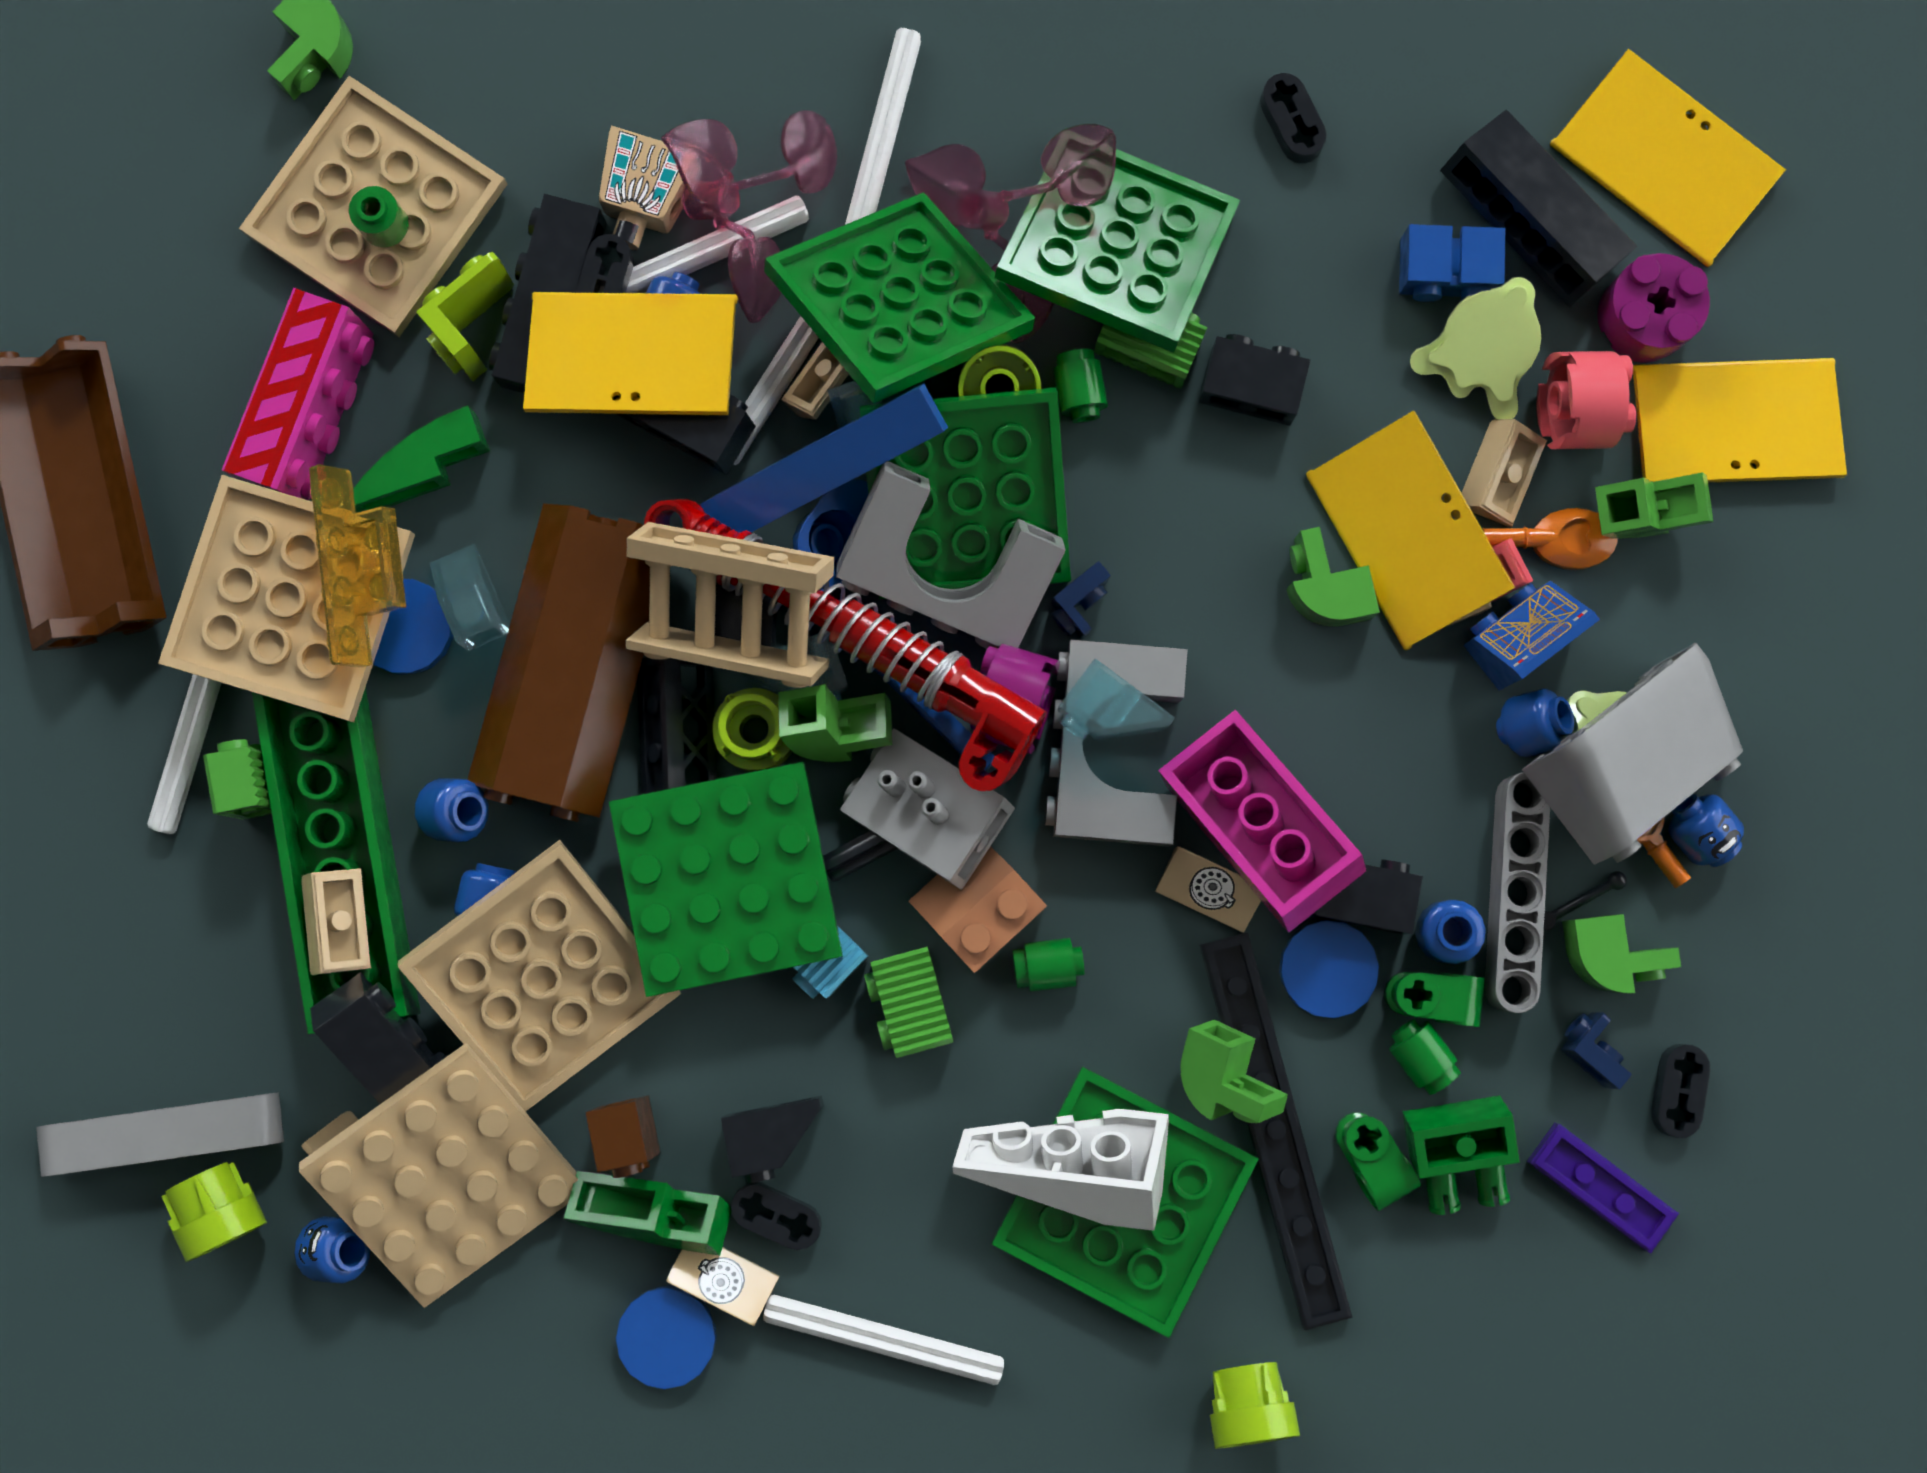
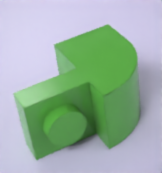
M283 0L272 12L284 29L296 41L275 61L267 72L278 86L295 100L302 92H308L315 87L320 80L321 72L326 67L341 79L352 59L353 42L346 23L330 0Z
M1703 472L1656 482L1646 478H1639L1595 487L1601 533L1609 538L1625 539L1669 533V530L1714 522L1707 475Z
M1320 527L1301 530L1294 538L1295 545L1289 548L1294 573H1302L1303 580L1292 582L1286 589L1287 595L1295 609L1311 622L1329 627L1371 620L1379 614V606L1369 565L1331 573Z
M826 684L778 692L779 737L792 752L801 757L824 762L851 761L853 751L892 745L891 701L885 693L838 701Z
M1624 914L1562 921L1566 952L1572 968L1585 983L1598 990L1613 993H1635L1632 973H1635L1636 982L1665 979V969L1681 967L1678 947L1629 952Z
M1215 1019L1189 1028L1180 1069L1184 1090L1193 1106L1210 1120L1233 1112L1236 1118L1248 1123H1260L1283 1113L1288 1094L1246 1075L1256 1038Z

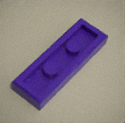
M1554 1122L1526 1161L1650 1254L1679 1215L1678 1212L1559 1123Z

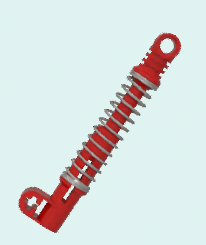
M689 499L659 501L650 507L644 519V525L647 522L670 526V518L676 512L682 519V528L763 543L762 537L757 536L755 533L747 530L737 532L734 529L731 530L730 527L723 523L720 524V521L713 517L710 518V515L706 514L699 504ZM723 575L716 576V583L724 589H727V591L735 590L736 596L742 595L743 587L741 589L742 584L738 581V578ZM828 581L824 585V591L819 589L816 593L810 594L809 630L814 623L822 627L817 638L818 644L823 643L829 636V642L835 645L833 649L835 654L843 649L851 654V663H855L858 659L867 663V673L877 669L885 674L884 682H889L892 678L901 683L900 692H905L909 688L918 693L917 702L924 699V705L929 707V709L939 713L949 711L976 727L959 761L960 775L969 787L978 791H991L1006 783L1015 775L1046 718V710L973 669L970 659L963 656L959 651L947 654L944 652L943 642L928 643L926 632L911 633L909 622L906 621L897 625L893 613L878 614L876 603L872 602L863 605L859 593H853L845 598V588L841 583L829 588ZM770 584L763 585V598L765 595L772 598L768 607V615L775 614L781 605L789 608L790 593L785 590V587ZM836 588H840V601L829 595V593ZM854 597H856L857 600H858V601H856V600L853 599V600L849 601L850 599H852V598H854ZM789 609L784 619L786 625L789 624ZM986 734L1015 750L1014 753L1005 750L994 756L992 765L996 770L990 773L984 770L987 762L982 757L993 752L997 744L985 738Z

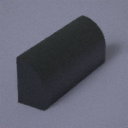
M1507 109L1467 139L1440 170L1493 227L1505 228V240L1569 307L1590 291L1637 247Z

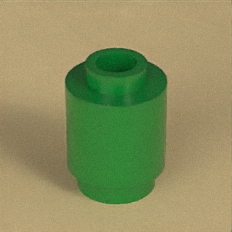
M368 186L359 190L352 197L349 204L350 219L370 244L376 247L387 248L403 240L408 231V217L388 190L379 186Z
M1083 348L1066 351L1057 355V366L1053 369L1061 415L1071 417L1073 423H1085L1100 418L1099 411L1106 409L1108 402L1101 362L1095 359L1094 351Z
M1071 938L1024 943V948L1012 949L1017 988L1029 987L1030 992L1074 987L1076 986V976L1085 975L1082 947H1072Z
M1412 1019L1391 1035L1395 1043L1389 1048V1051L1416 1087H1423L1429 1095L1439 1092L1461 1074V1071L1455 1065L1457 1058L1429 1021L1418 1024L1415 1019Z

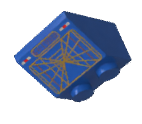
M1552 581L1545 583L1538 589L1532 583H1529L1508 599L1513 608L1500 618L1492 611L1472 626L1470 630L1475 637L1463 646L1499 691L1522 680L1600 619L1594 611Z

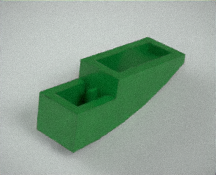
M467 405L443 415L411 433L385 453L363 475L345 498L348 508L359 516H365L450 486L451 483L445 467L490 452L478 416Z
M577 1171L576 1177L578 1181L573 1184L564 1215L566 1221L652 1244L717 1256L721 1255L732 1212L731 1206L721 1196L675 1190L668 1183L627 1177L613 1178V1175Z

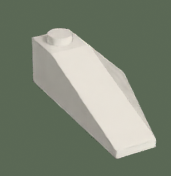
M1113 1109L1102 1111L1103 1118L1074 1121L1073 1115L1056 1117L1057 1124L1029 1127L1024 1122L964 1129L952 1166L953 1174L1104 1225L1154 1231L1163 1192L1169 1116L1162 1113Z

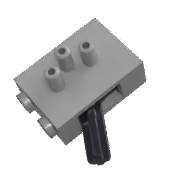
M893 728L892 745L873 749L870 756V765L861 778L858 777L850 783L843 797L844 804L840 808V811L868 829L869 832L823 856L827 876L832 881H839L898 849L962 890L1015 810V807L994 790L978 791L972 789L963 781L957 767Z

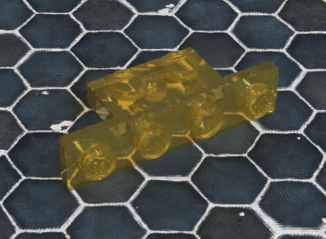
M318 464L309 468L330 662L332 665L366 667L372 665L367 617L406 608L395 508L381 506L356 513L351 472L347 469Z

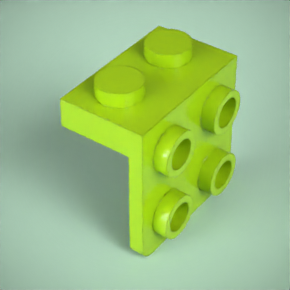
M494 252L487 253L485 256L478 255L470 259L460 270L458 278L447 287L440 286L432 290L424 298L422 307L416 311L432 333L426 340L454 374L463 369L472 381L484 373L487 368L460 332L514 287L512 279Z

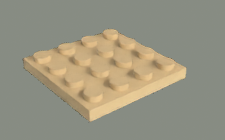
M348 76L239 229L246 236L400 337L416 315V311L421 308L424 298L438 284L508 184L504 177L351 76ZM368 186H379L388 190L395 197L407 214L409 222L408 231L401 242L392 247H376L370 244L354 226L349 216V204L352 197L359 190Z
M221 475L158 663L354 723L415 534L406 529Z
M560 840L398 960V968L458 1039L463 1044L467 1043L525 1112L681 994L679 990L646 997L634 931Z
M467 1043L299 1162V1173L424 1308L568 1204L573 1184L578 1181L575 1169Z

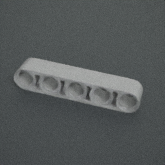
M1524 772L1502 780L1497 787L1495 795L1484 987L1485 996L1491 1006L1497 1010L1511 1013H1522L1532 1009L1538 1002L1540 995L1550 806ZM1518 782L1526 784L1532 791L1533 798L1528 808L1521 807L1514 800L1513 790ZM1517 830L1523 832L1530 842L1529 851L1524 857L1518 856L1511 848L1510 840ZM1514 879L1520 880L1527 888L1526 900L1520 906L1515 905L1508 897L1507 890L1509 884ZM1512 928H1517L1522 933L1525 942L1521 952L1516 955L1509 952L1505 946L1506 934ZM1510 977L1516 978L1522 988L1521 997L1513 1004L1508 1003L1502 994L1503 984Z
M279 1092L36 1127L41 1177L284 1142Z

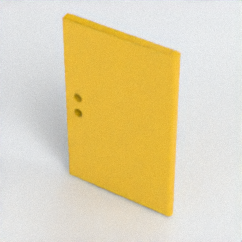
M1629 48L1557 138L1552 139L1550 142L1552 148L1706 267H1710L1713 264V259L1786 171L1784 167Z
M532 293L533 303L523 404L525 412L670 415L729 414L735 310L738 302L736 294Z
M1817 358L1633 365L1643 478L1656 482L1702 472L1707 475L1708 482L1844 478L1847 475L1835 359Z
M1415 411L1408 413L1318 468L1306 472L1307 479L1356 566L1359 568L1369 565L1378 605L1404 650L1411 649L1413 644L1515 588Z

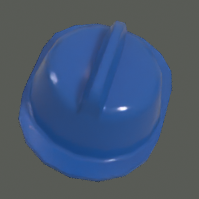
M852 479L824 494L810 514L804 517L797 525L793 535V549L834 557V575L829 580V587L838 583L842 584L843 581L836 577L837 562L868 496V486L864 480Z

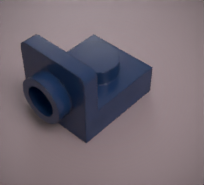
M1100 561L1096 562L1053 597L1051 604L1056 610L1051 613V616L1067 636L1075 632L1082 640L1092 630L1076 608L1081 605L1086 611L1108 593L1103 586L1108 582L1111 575Z
M1591 1012L1588 1016L1584 1013L1579 1015L1567 1028L1564 1035L1568 1040L1560 1050L1602 1086L1620 1090L1632 1075L1621 1065V1062L1624 1060L1623 1056L1604 1041L1600 1040L1597 1044L1594 1042L1611 1019L1603 1012Z

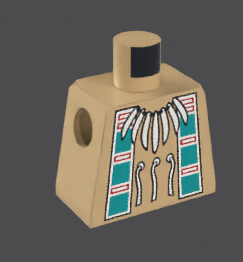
M611 125L599 202L606 215L618 219L613 234L623 238L631 250L639 249L645 228L661 233H669L701 176L703 167L698 152Z

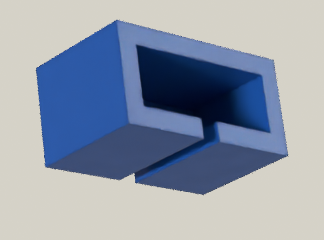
M1409 224L1400 239L1399 294L1413 295L1414 300L1422 302L1437 301L1442 296H1458L1460 301H1462L1469 295L1472 296L1481 291L1491 290L1492 288L1504 285L1505 228L1462 226L1460 238H1452L1453 226Z

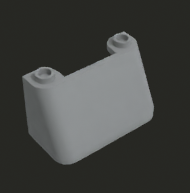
M1697 643L1654 665L1639 677L1640 680L1635 683V687L1580 730L1563 739L1561 744L1553 749L1554 751L1538 756L1522 769L1594 865L1610 857H1613L1616 863L1632 855L1642 846L1637 840L1640 836L1711 778L1719 781L1741 765L1737 757L1743 752L1742 746L1710 661Z

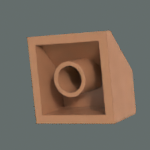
M991 846L962 890L936 875L909 900V903L974 973L1047 907L1043 900Z

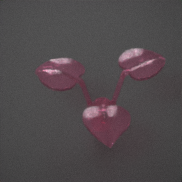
M798 111L792 114L783 126L781 149L785 160L790 164L782 170L733 182L734 175L730 171L737 161V145L733 135L723 123L712 119L693 120L675 127L661 138L673 156L680 177L685 185L682 202L686 214L693 220L713 219L716 229L725 228L744 238L738 239L731 244L728 254V269L738 302L750 323L759 322L781 294L780 290L764 272L765 258L781 251L771 238L759 237L755 240L752 230L729 221L728 218L739 208L740 194L738 190L788 178L793 174L798 188L805 194L817 193L828 185L836 167V142L830 126L826 123V119L813 111Z
M1080 124L1064 129L1048 142L1041 156L1042 168L1052 180L1044 184L1021 189L1002 190L999 193L982 190L986 180L984 164L980 156L973 149L965 145L949 144L941 146L924 155L905 161V166L916 195L924 192L954 227L964 226L970 229L984 230L985 239L992 240L1005 251L1009 242L998 234V229L1006 223L1009 217L1008 202L1010 200L1047 193L1058 188L1061 199L1072 206H1089L1099 201L1107 193L1115 173L1116 136L1112 129L1098 124ZM999 262L991 267L995 273ZM1005 283L1035 317L1031 332L1011 340L1012 343H1022L1042 327L1051 313L1054 303Z

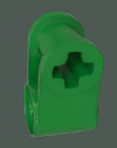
M1399 972L1386 983L1384 990L1385 1001L1391 1010L1400 1015L1435 1019V1022L1480 1027L1485 978L1448 973L1437 975L1420 972ZM1405 988L1419 990V1000L1404 998Z
M1360 1112L1347 1114L1339 1121L1335 1133L1337 1144L1353 1169L1361 1190L1375 1210L1380 1211L1421 1186L1416 1172L1405 1155L1399 1150L1382 1121ZM1360 1126L1371 1130L1365 1136L1368 1143L1365 1147L1354 1143L1359 1138L1357 1129Z

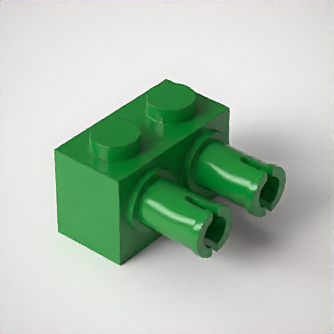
M1500 1095L1402 1111L1409 1158L1419 1178H1426L1429 1198L1428 1207L1431 1213L1446 1215L1444 1202L1448 1204L1450 1214L1461 1209L1455 1173L1475 1170L1478 1190L1477 1199L1480 1205L1495 1207L1493 1195L1498 1197L1500 1206L1510 1201L1504 1165L1520 1163L1513 1114Z

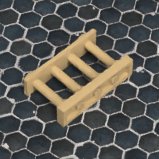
M647 522L627 537V557L645 560V563L650 566L649 622H646L626 639V649L643 652L646 657L651 659L673 658L781 680L784 685L793 688L811 687L829 668V658L809 655L807 653L810 594L816 593L833 577L834 557ZM671 566L691 569V572L696 575L695 632L669 627ZM717 575L738 578V581L743 584L741 641L715 636ZM764 584L785 587V590L790 593L787 650L761 645Z

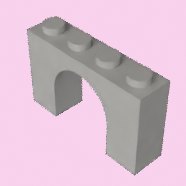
M889 461L883 463L837 562L836 577L842 579L844 587L854 593L868 596L869 592L886 598V603L901 613L912 615L914 611L931 617V623L943 631L957 634L958 630L973 635L976 637V643L986 649L989 646L999 648L1001 644L1018 648L1066 551L1062 537L1017 519L997 563L981 581L959 589H946L932 585L914 571L906 555L909 536L931 491L929 479Z
M1070 640L1068 652H1059L1058 660L1060 661L1057 681H1066L1064 700H1055L1053 729H1062L1060 748H1051L1049 777H1058L1056 797L1047 796L1045 825L1054 826L1053 837L1167 847L1173 845L1177 795L1123 791L1105 784L1088 766L1083 752L1082 741L1088 719L1096 710L1112 701L1135 699L1180 703L1184 698L1188 649Z

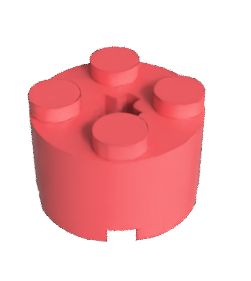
M1614 351L1553 352L1546 358L1542 370H1550L1547 384H1538L1537 419L1542 437H1551L1553 442L1547 445L1550 449L1613 448L1618 444L1623 433H1629L1634 430L1636 409L1632 403H1629V383L1632 379L1633 364L1628 355H1618Z

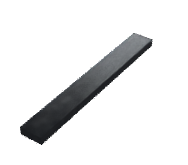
M1243 933L1201 944L1199 946L1219 1021L1256 1038L1246 1075L1288 1094L1283 1113L1260 1123L1247 1122L1256 1157L1259 1159L1260 1173L1302 1328L1308 1330L1353 1318L1249 934Z

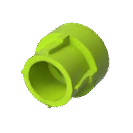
M1008 345L992 346L976 353L970 360L965 362L958 379L959 396L986 394V382L995 374L1009 376L1013 381V391L1041 389V379L1034 363L1025 353Z
M747 688L726 696L724 702L718 708L713 721V738L719 753L733 766L746 772L774 768L784 763L792 751L779 737V696L761 688ZM752 718H761L768 723L769 731L766 738L755 744L746 742L742 734L745 723Z
M225 1162L171 1187L165 1191V1195L161 1196L171 1217V1220L167 1221L185 1262L203 1256L267 1224V1220L249 1182L243 1183L234 1162L230 1164Z
M1277 1362L1244 1365L1213 1372L1215 1400H1212L1214 1414H1210L1215 1449L1252 1445L1300 1436L1294 1402H1289L1288 1393L1283 1390Z

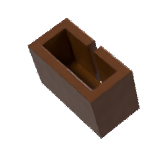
M649 1095L601 1105L585 1112L597 1173L612 1170L613 1178L641 1173L643 1169L650 1167L649 1160L661 1153Z

